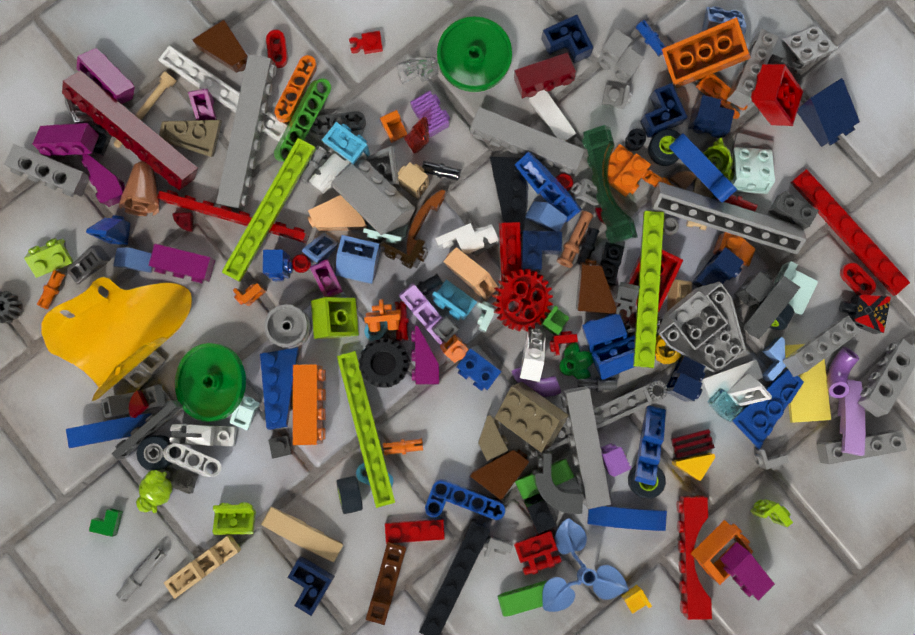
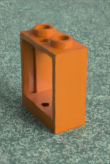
M725 520L690 553L704 571L719 585L730 576L723 569L725 565L720 558L736 542L751 554L753 553L749 546L750 541L741 534V529L734 523L730 525ZM733 539L735 542L712 563L710 560Z

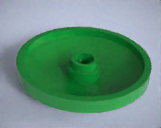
M476 16L459 19L447 27L439 39L437 46L439 69L445 79L458 89L468 92H481L491 89L504 79L510 69L512 61L510 39L503 28L490 19Z
M215 343L201 344L188 351L180 361L175 375V392L178 401L183 406V410L194 419L207 422L222 420L238 408L244 397L246 389L245 369L238 355L230 348Z

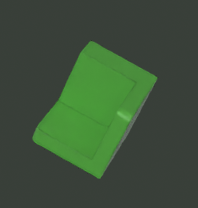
M556 305L541 326L553 335L558 336L569 320V317L558 310L559 307Z

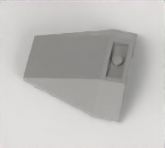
M721 282L694 289L665 313L657 332L670 348L706 366V369L715 374L746 350L732 297Z

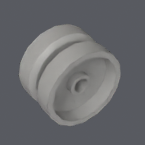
M286 304L272 309L268 313L264 325L266 336L272 343L289 349L302 346L308 340L312 327L310 319L304 311L293 305Z

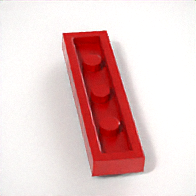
M520 222L499 223L501 281L503 282L505 281L504 275L511 277L510 271L517 273V270L521 269ZM520 283L516 286V291H517V292H518V291L520 290V288H521V284H520Z

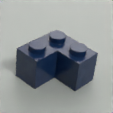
M578 15L552 25L542 32L541 40L549 55L566 48L575 64L590 57L594 47Z
M672 83L653 91L650 100L655 110L645 114L640 122L647 138H650L659 131L672 129L681 125L686 120L687 115Z
M702 95L692 109L688 129L698 134H711L714 138L725 137L730 132L735 110L720 107L721 99Z
M523 231L521 269L523 271L529 269L531 272L533 270L540 273L542 270V254L559 255L562 251V232Z
M725 247L712 256L692 281V284L698 288L716 282H721L723 285L726 280H731L733 277L736 278L740 274L744 261Z
M686 356L680 357L666 385L667 393L682 401H695V399H698L703 390L701 389L703 384L701 381L705 376L704 369L706 366Z
M301 556L287 577L304 587L294 606L312 616L335 576Z

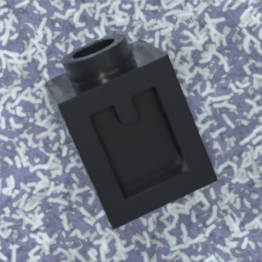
M90 125L99 135L93 152L104 156L112 136L101 125Z

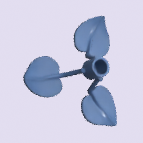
M570 518L565 519L557 528L555 544L560 553L568 554L571 552L581 568L577 572V581L566 584L563 578L553 577L545 583L542 591L543 609L549 612L564 610L574 602L575 592L570 588L572 585H580L581 583L587 586L593 585L595 594L605 600L615 598L629 591L625 579L614 567L602 565L595 572L583 564L575 554V551H581L585 547L587 536L584 529Z

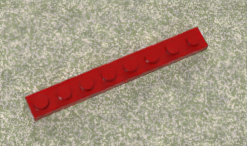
M807 169L790 182L812 207L819 210L818 214L893 296L910 284L909 280Z
M171 190L166 192L159 191L157 196L162 202L244 226H248L252 219L249 213L239 211L238 214L232 212V209L226 206H221V208L214 207V203L205 200L200 203L196 201V198L185 195L183 198ZM277 221L268 232L306 244L309 238L304 233V229L299 227L290 229L286 227V224Z

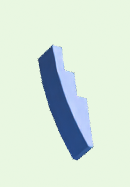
M530 152L526 153L515 164L535 192L541 194L547 203L567 216L565 222H569L582 211V208L560 182Z
M650 405L646 407L634 481L652 486L657 481L661 445L664 441L665 409Z
M147 413L138 415L136 418L125 417L66 429L68 447L75 448L131 437L130 433L137 427H142L146 423L145 420L152 414Z

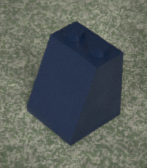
M842 78L808 99L797 111L821 147L827 143L829 146L840 140L838 136L841 134L847 136L856 130L854 126L860 122Z

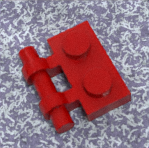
M551 530L514 543L520 563L529 562V566L522 568L524 575L537 574L539 570L547 567L549 569L553 568L556 564L562 562L559 555L551 556V552L558 550ZM545 555L546 560L535 563L534 558Z

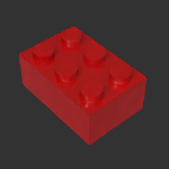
M762 64L761 70L757 74V84L755 90L752 91L751 99L770 125L793 126L803 90L785 64Z
M662 250L658 312L683 262V259ZM640 256L629 276L628 284L636 286L639 284Z

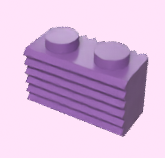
M429 90L410 101V105L431 138L449 127L450 117L446 110H441L439 106L441 103L437 95H432Z
M612 443L601 447L604 467L609 475L615 477L631 469L632 466H629L630 463L627 462L628 459H626V455L622 451L623 448Z

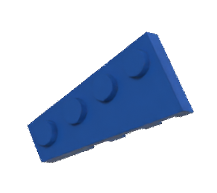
M298 347L260 354L266 428L268 430L288 427L293 392V365H297Z
M787 368L766 387V390L772 395L770 400L748 404L731 421L760 450L764 440L770 435L774 425L782 417L784 410L791 403L804 381L799 376L794 377Z

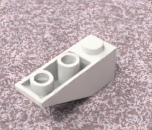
M528 328L520 378L540 382L545 359V331L537 328Z

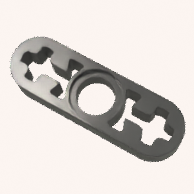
M359 111L321 115L316 117L311 127L316 134L326 135L330 130L328 125H325L328 124L327 120H330L332 128L336 119H342L344 124L352 131H359L366 126V119L364 114ZM356 117L362 120L359 121V125H356L355 122H349L350 126H348L346 118H349V121H355ZM320 121L322 122V124H324L322 126V129H318L317 127L318 122Z

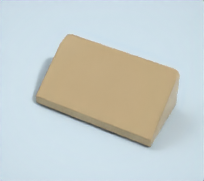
M673 281L668 292L667 312L692 292L691 281Z

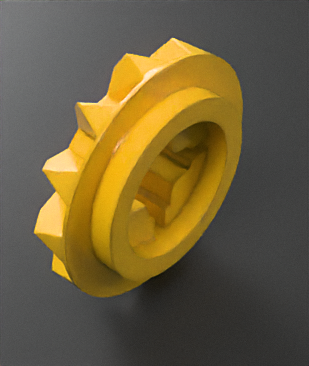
M660 335L657 336L655 347L656 361L663 364L676 362L681 354L674 350L667 352L665 355L664 350H661L659 347L665 346L666 343Z

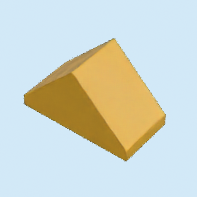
M706 453L672 460V465L695 480L701 481L714 461L715 454Z

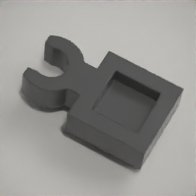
M620 282L616 302L619 303L616 314L619 315L620 310L625 309L627 311L626 317L631 315L632 306L635 307L640 286Z

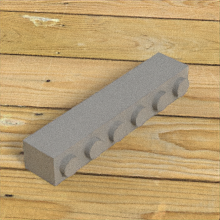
M481 107L478 108L470 127L472 136L479 140L484 138L489 140L494 146L508 148L507 150L514 154L521 153L525 155L530 152L538 161L543 162L544 166L558 168L561 173L568 175L575 174L585 149Z
M584 386L564 390L561 402L569 415L565 423L567 428L570 427L571 435H568L570 446L574 448L575 454H572L574 466L577 465L578 473H575L577 484L581 485L583 504L587 509L611 505L590 389Z

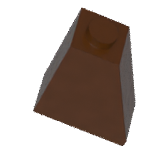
M225 20L192 39L200 51L235 73L245 70L248 56Z
M585 260V263L580 262L576 309L578 311L616 314V306L602 266L596 260Z
M512 449L472 471L469 476L502 500L528 465L529 461L526 460L528 455L520 449L517 451Z

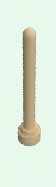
M165 71L160 76V84L135 116L140 120L143 119L166 88L169 89L170 86L173 87L177 82ZM116 139L114 146L119 148L122 146V143Z

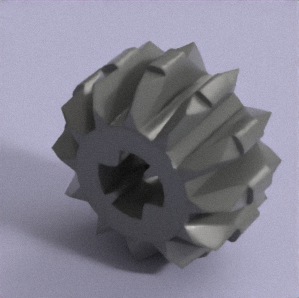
M9 291L0 292V323L2 324L5 322L12 323L13 318H19L17 313L23 311L19 308L22 302L18 301V296Z

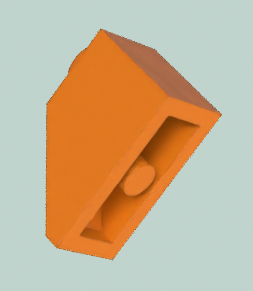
M727 232L719 235L713 253L715 254L726 247L744 261L742 265L749 267L756 249L739 236Z

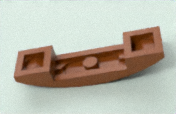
M441 190L434 194L418 211L409 230L407 255H410L417 242L415 238L430 209L438 212L446 197V191Z

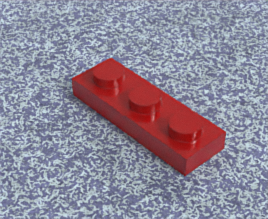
M433 519L385 523L386 544L387 542L403 543L445 540L444 520Z

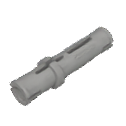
M157 547L133 576H129L128 582L116 593L118 599L126 593L121 601L126 602L136 589H140L142 582L167 556L163 551L157 557L162 550L161 548Z

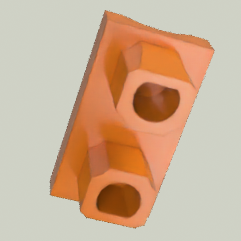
M380 299L379 305L372 306V312L366 313L364 320L365 323H368L370 332L380 331V322L387 321L388 330H398L401 310H392L391 304L384 305V300Z

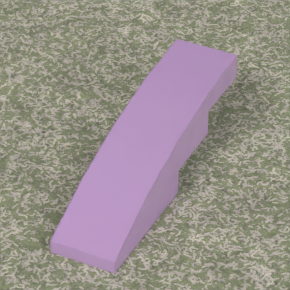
M412 283L398 295L433 338L441 345L444 340L432 330V327L442 316L416 285Z
M848 379L849 393L845 397L839 398L838 416L841 417L839 434H843L841 452L863 456L865 455L866 436L865 408L858 404L861 398L860 393L863 390L862 382Z

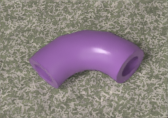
M843 347L838 352L828 370L827 388L830 395L834 398H843L849 393L848 376L859 360L858 355L847 347Z
M521 367L511 371L517 383L523 382L543 397L561 394V389L555 376L540 378V382L520 378Z

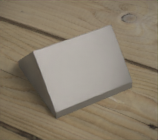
M389 146L368 156L367 161L397 191L401 190L394 147Z

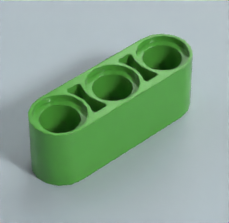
M566 458L551 464V477L556 486L574 478ZM533 473L515 481L522 499L539 494L533 480Z
M548 580L499 594L497 598L503 617L543 607L542 591Z

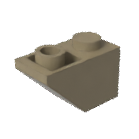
M491 415L486 417L478 441L487 461L508 451L506 446L509 445L506 436H501L498 428H500L498 420L495 417L492 418Z

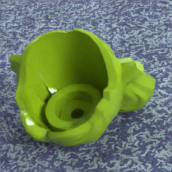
M719 138L703 154L712 163L715 162L716 165L714 166L729 181H732L734 175L731 170L733 163L731 153L724 146L723 139Z
M152 470L141 480L139 485L140 497L136 501L139 511L143 513L149 511L156 513L157 506L168 502L172 492V483L166 478L167 473L165 471L161 473L157 470Z

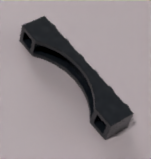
M472 519L453 562L420 625L419 633L423 635L441 634L490 533V528Z

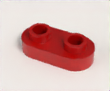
M271 30L266 36L268 58L272 59L277 68H283L288 62L286 38L280 30ZM275 40H280L279 43H274ZM281 57V61L277 62L276 59Z
M849 263L841 268L840 276L842 280L857 295H871L875 292L876 284L874 280L858 264ZM848 270L852 273L851 277L847 274ZM861 284L865 286V290L861 289Z

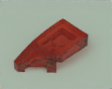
M426 117L418 121L412 127L413 130L404 138L414 154L419 153L429 143L428 119Z

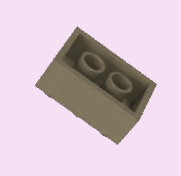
M520 382L511 386L495 419L542 453L552 446L569 415L529 386Z

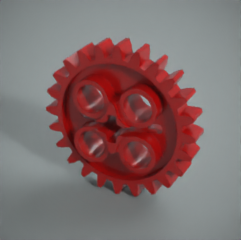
M518 269L517 273L510 271L511 277L504 275L505 281H498L501 287L494 288L498 292V294L492 295V297L497 299L492 305L498 307L494 310V313L499 314L497 319L503 320L502 324L508 326L509 329L513 330L515 328L519 332L522 329L527 332L528 327L535 329V323L542 325L540 319H546L545 312H551L547 307L553 305V303L548 302L553 297V295L548 294L552 288L545 287L548 281L543 280L544 276L537 275L536 271L532 270L531 272L529 269L524 271ZM520 283V284H521V288H520V290L517 292V291H516V286ZM534 291H536V292H537V295H536V297L533 299L532 295H533ZM513 301V307L509 310V303ZM529 308V314L525 317V311Z

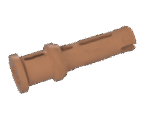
M582 211L569 241L563 245L564 250L560 258L556 260L559 264L568 268L573 267L572 262L576 254L580 252L579 245L593 218L591 213Z

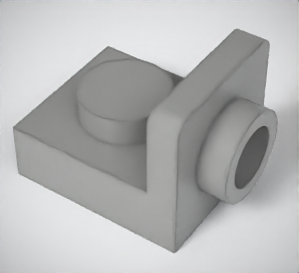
M606 85L602 105L624 109L626 104H629L631 101L632 92H629L630 86L626 85L625 88Z
M585 178L573 183L571 196L574 200L581 199L596 206L600 203L603 187Z
M490 535L489 540L485 541L482 551L485 552L484 557L489 558L491 548H495L494 551L500 554L511 553L513 543Z

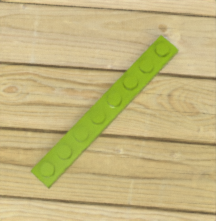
M300 138L296 140L224 266L222 273L241 282L315 152V146Z
M643 212L638 284L640 289L637 298L633 367L654 368L664 212Z
M356 351L338 355L337 359L375 506L379 508L396 503L362 373L359 370L360 365Z

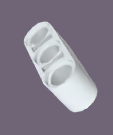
M170 444L163 451L164 458L167 461L202 476L214 477L221 472V464L218 460L181 444ZM172 447L178 449L179 454L176 458H172L169 455V450ZM190 455H194L197 458L194 466L188 463ZM208 463H212L215 466V470L211 474L206 470Z

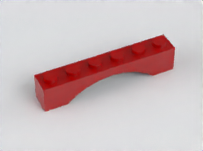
M702 495L679 496V501L676 503L677 512L680 513L677 529L681 537V541H678V551L681 553L679 572L682 573L679 589L680 593H683V601H680V611L688 620L712 619V600L698 579L694 557L690 554L695 549L696 539L702 525L708 519V497Z

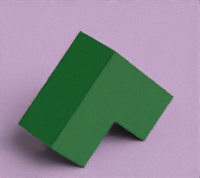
M112 508L107 509L104 519H91L89 532L111 537L116 536L123 511Z

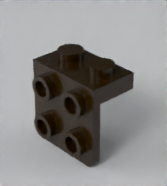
M419 238L410 255L384 242L380 245L386 257L395 260V258L399 259L402 262L401 264L409 269L412 267L418 268L420 262H424L429 253L427 252L426 242Z

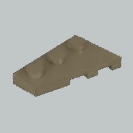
M222 120L162 121L159 136L169 144L214 157Z

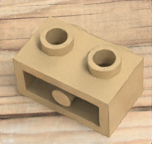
M409 162L407 166H402L398 172L399 184L401 188L419 200L429 186V178L420 165H413Z

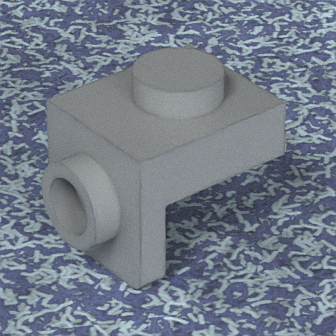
M755 449V462L762 469L771 468L772 470H778L784 467L783 464L789 463L787 455L778 454L767 458L764 449Z

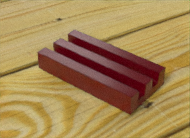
M709 429L671 439L676 458L715 448ZM701 435H705L706 437L704 439L692 441L678 446L676 444V442L694 438ZM705 442L708 443V445L691 449L688 451L680 453L678 451L680 449L702 444Z

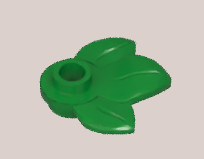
M577 342L570 344L564 350V358L559 363L561 373L566 376H574L578 380L588 379L591 377L587 368L593 363L592 353L588 351L580 352ZM567 363L571 364L572 369L567 367Z

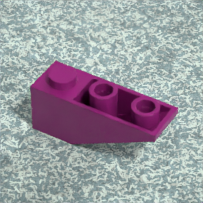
M82 154L83 159L81 161L90 173L88 177L91 184L96 187L98 201L108 207L118 204L125 189L124 182L91 155Z
M415 326V331H411V340L415 342V350H412V361H415V369H412V381H416V385L439 384V364L419 327Z

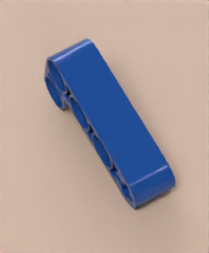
M684 133L669 146L676 156L722 203L738 190Z
M444 479L435 481L425 506V511L430 517H438L442 513L446 501L494 520H499L505 515V507L501 501ZM440 483L447 487L446 492L443 494H439L436 491V486ZM456 491H463L465 498L458 501L454 498V493ZM475 498H481L483 505L476 508L472 505V501ZM487 501H490L489 506L495 508L496 505H499V509L501 510V512L493 514V510L490 508H487V512L484 511L487 506ZM432 502L438 503L440 506L439 511H430L429 504Z

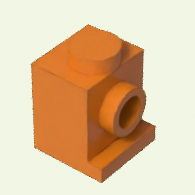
M455 334L447 342L444 341L440 345L443 353L454 363L463 359L469 350L467 345Z

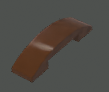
M387 542L366 620L385 625L405 555V546Z

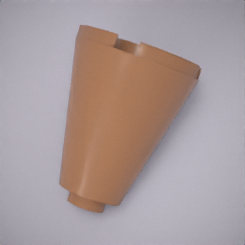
M139 161L134 164L121 196L119 208H125V212L128 214L147 216V213H152L153 216L159 213L160 205L157 198L154 170L147 163Z

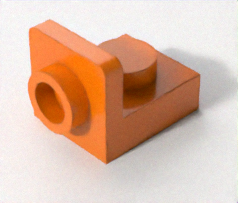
M258 283L250 285L245 290V294L237 288L233 289L236 294L234 298L241 305L245 304L247 306L252 305L266 292Z

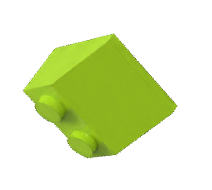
M324 297L311 301L314 339L359 336L356 298Z

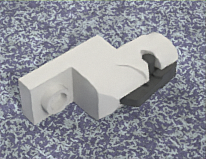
M363 152L357 161L366 160L368 157ZM334 153L328 159L320 161L318 169L313 172L309 182L324 194L331 187V182L351 162L347 159L344 161Z
M471 223L435 238L438 248L443 247V249H447L453 246V242L456 241L460 251L466 255L472 253L475 256H479L499 241L491 224L476 228V231H474Z
M172 424L170 429L172 431L170 437L171 444L235 446L236 427Z

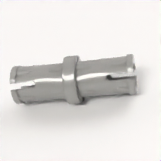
M316 147L299 180L306 184L309 183L311 175L318 169L320 161L327 154L324 148Z

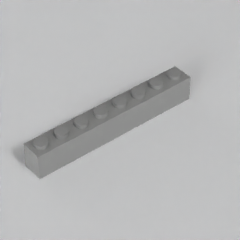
M248 54L216 201L221 206L244 211V207L248 204L249 196L247 193L253 182L252 170L256 167V152L259 151L261 145L260 133L264 130V115L267 114L269 108L268 96L272 94V78L275 77L277 67L271 58Z
M658 182L651 197L652 209L790 253L798 254L807 240L801 226L729 203H722L719 200L662 182Z

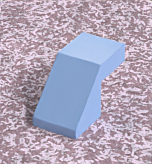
M783 337L774 338L762 351L773 361L770 367L762 374L765 381H773L786 367L783 363V360L786 358L785 339Z

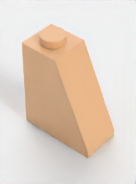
M341 195L308 210L310 214L307 217L312 228L316 227L318 231L363 230L367 228L363 217Z
M457 247L443 261L455 275L485 301L496 291L494 288L498 286L490 274Z

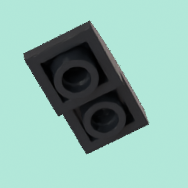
M606 242L600 265L603 268L608 285L614 286L625 246Z

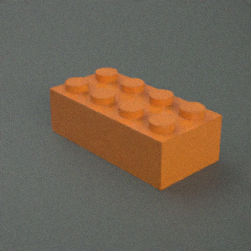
M737 17L662 49L673 85L676 88L751 58Z
M293 365V445L322 444L323 440L326 439V428H323V420H326V409L323 408V401L326 400V389H323V381H326V370H323L321 365Z

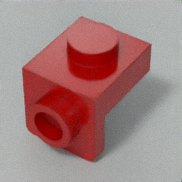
M572 331L560 332V336H553L552 341H549L550 352H553L554 356L560 355L559 344L578 342L577 334H572Z

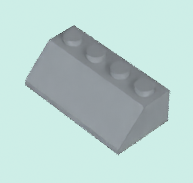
M365 159L355 162L354 165L351 163L331 182V186L380 235L408 225L415 210V207Z

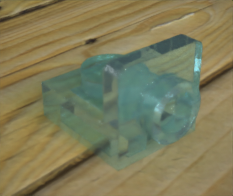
M721 388L707 401L717 415L728 422H732L743 410Z

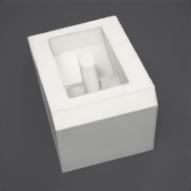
M749 373L727 392V395L737 407L772 398V395Z

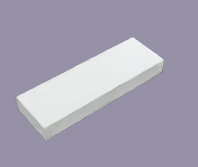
M542 90L529 98V102L555 138L566 142L576 135V132L548 92Z
M752 360L704 378L702 383L707 397L710 398L729 391L748 373L756 380L764 378L757 360Z

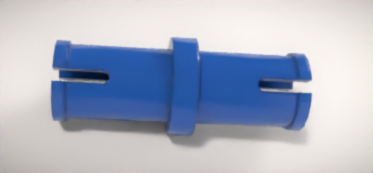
M646 20L641 21L636 26V29L644 37V42L650 45L657 56L660 57L663 55L662 49L665 48V45L658 38V33L654 32L646 23Z

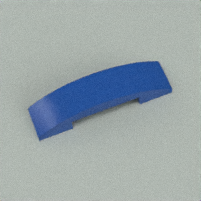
M606 505L588 509L587 524L635 530L666 531L667 511L611 507Z

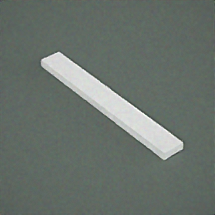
M170 45L166 48L158 59L160 63L197 88H208L215 100L236 113L240 92ZM267 112L264 115L265 127L263 132L279 142L288 125L278 121L274 115Z

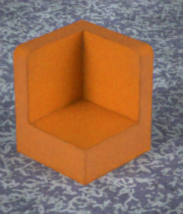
M397 110L380 118L381 124L391 143L407 136Z

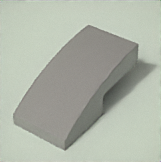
M154 351L124 377V380L136 390H141L155 376L166 360Z

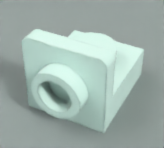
M483 301L482 304L478 302L476 308L485 311L486 314L481 313L477 324L480 325L479 330L486 333L494 315V309H492L493 305Z
M244 396L238 408L232 413L230 423L248 430L260 403L251 397Z

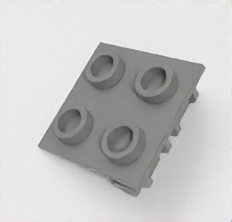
M817 25L783 39V42L796 55L797 60L795 63L801 65V68L805 67L809 62L814 63L825 56H830L833 51L838 49Z

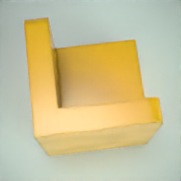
M638 585L629 589L628 592L621 594L632 614L644 606L652 607Z

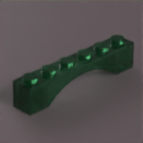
M602 125L584 131L582 142L588 151L587 162L592 167V181L597 187L598 193H596V198L602 207L601 218L606 223L607 230L605 233L607 240L611 244H617L638 238L634 220L619 207L609 186L608 165L615 146L611 128L607 125Z

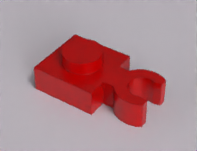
M380 31L362 33V39L356 37L349 38L350 44H357L356 47L350 48L353 54L360 52L361 49H364L365 54L383 51Z

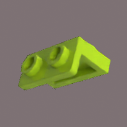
M54 238L47 241L46 245L42 247L37 245L28 250L24 259L36 278L72 264L73 260L63 245L65 243L64 238L59 240Z
M758 500L754 503V508L750 510L753 515L764 519L769 516L773 523L787 528L793 524V521L790 519V512L784 506L781 507L778 503L770 500Z
M246 502L239 503V505H231L229 503L213 505L212 510L215 516L212 532L214 535L254 534L256 511L253 505Z

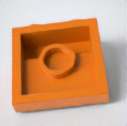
M619 144L596 175L626 197L629 193L633 195L640 185L637 182L640 178L645 179L644 176L650 171L648 168L651 164L637 153L634 155Z

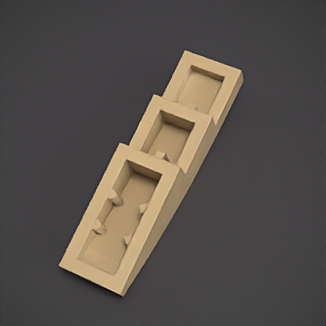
M270 507L261 523L262 526L332 562L335 561L343 546L342 542L325 535L324 532L307 525L304 521L274 507Z
M228 535L166 580L164 585L175 599L240 552L241 548L232 535Z

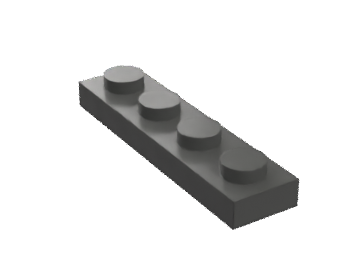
M169 400L165 402L157 414L150 415L145 420L146 423L142 427L134 429L130 433L131 437L127 440L119 442L115 446L116 450L111 454L115 459L127 457L139 446L142 440L151 436L183 408L182 404L179 401Z

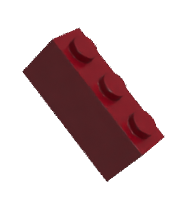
M567 52L514 70V81L521 98H530L539 91L544 90L548 92L555 87L569 85L575 81L576 71Z

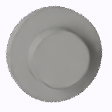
M673 217L664 218L663 234L666 236L676 234L679 229L678 221Z

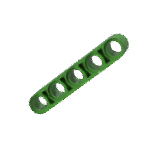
M324 78L317 79L309 85L274 150L276 160L280 162L286 160V158L282 157L281 151L285 148L288 154L290 153L295 144L290 139L292 132L297 135V139L300 138L304 141L331 91V84L328 80ZM318 83L323 86L322 93L317 89ZM310 99L314 102L313 109L308 106ZM301 115L306 120L304 126L301 125L299 122V118Z

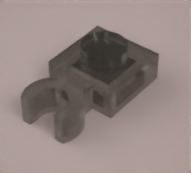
M173 467L165 468V471L170 473V477L166 478L170 482H174L172 488L188 494L193 493L199 474L182 468L177 471Z

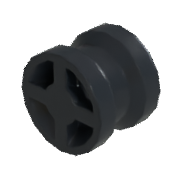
M641 129L631 130L625 139L626 147L631 151L641 149L646 142V134Z

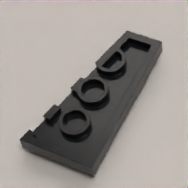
M489 157L503 223L520 222V234L525 231L526 179L515 166L521 158Z

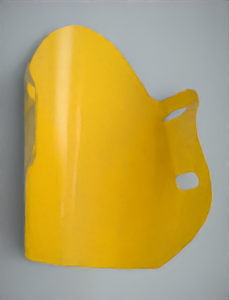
M101 277L93 281L91 286L80 295L50 310L44 316L41 323V334L51 354L74 364L96 383L99 388L92 398V401H95L179 330L192 306L191 293L186 287L175 283H158L124 290L109 278ZM100 286L108 290L107 298L99 294L98 288ZM62 310H67L75 316L73 318H68L60 312Z

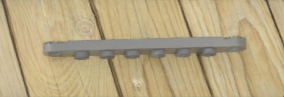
M653 381L594 408L597 429L665 398L667 395L665 383ZM655 385H659L662 388L660 396H655L652 392V388ZM564 423L552 446L546 450L550 451L569 442L568 435H571L570 427L567 428L566 423ZM525 442L524 448L527 454L530 456L541 455L540 451L531 452L529 450V443Z

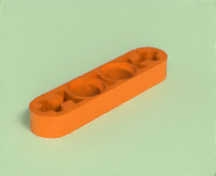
M306 55L299 60L275 107L274 112L278 121L288 122L294 115L317 69L316 60L312 56ZM309 62H311V66H308L306 69V73H304V64H308ZM303 77L305 82L302 85H297L295 79ZM289 93L297 95V98L293 101H289L286 97ZM286 108L287 114L281 116L280 111L283 112Z

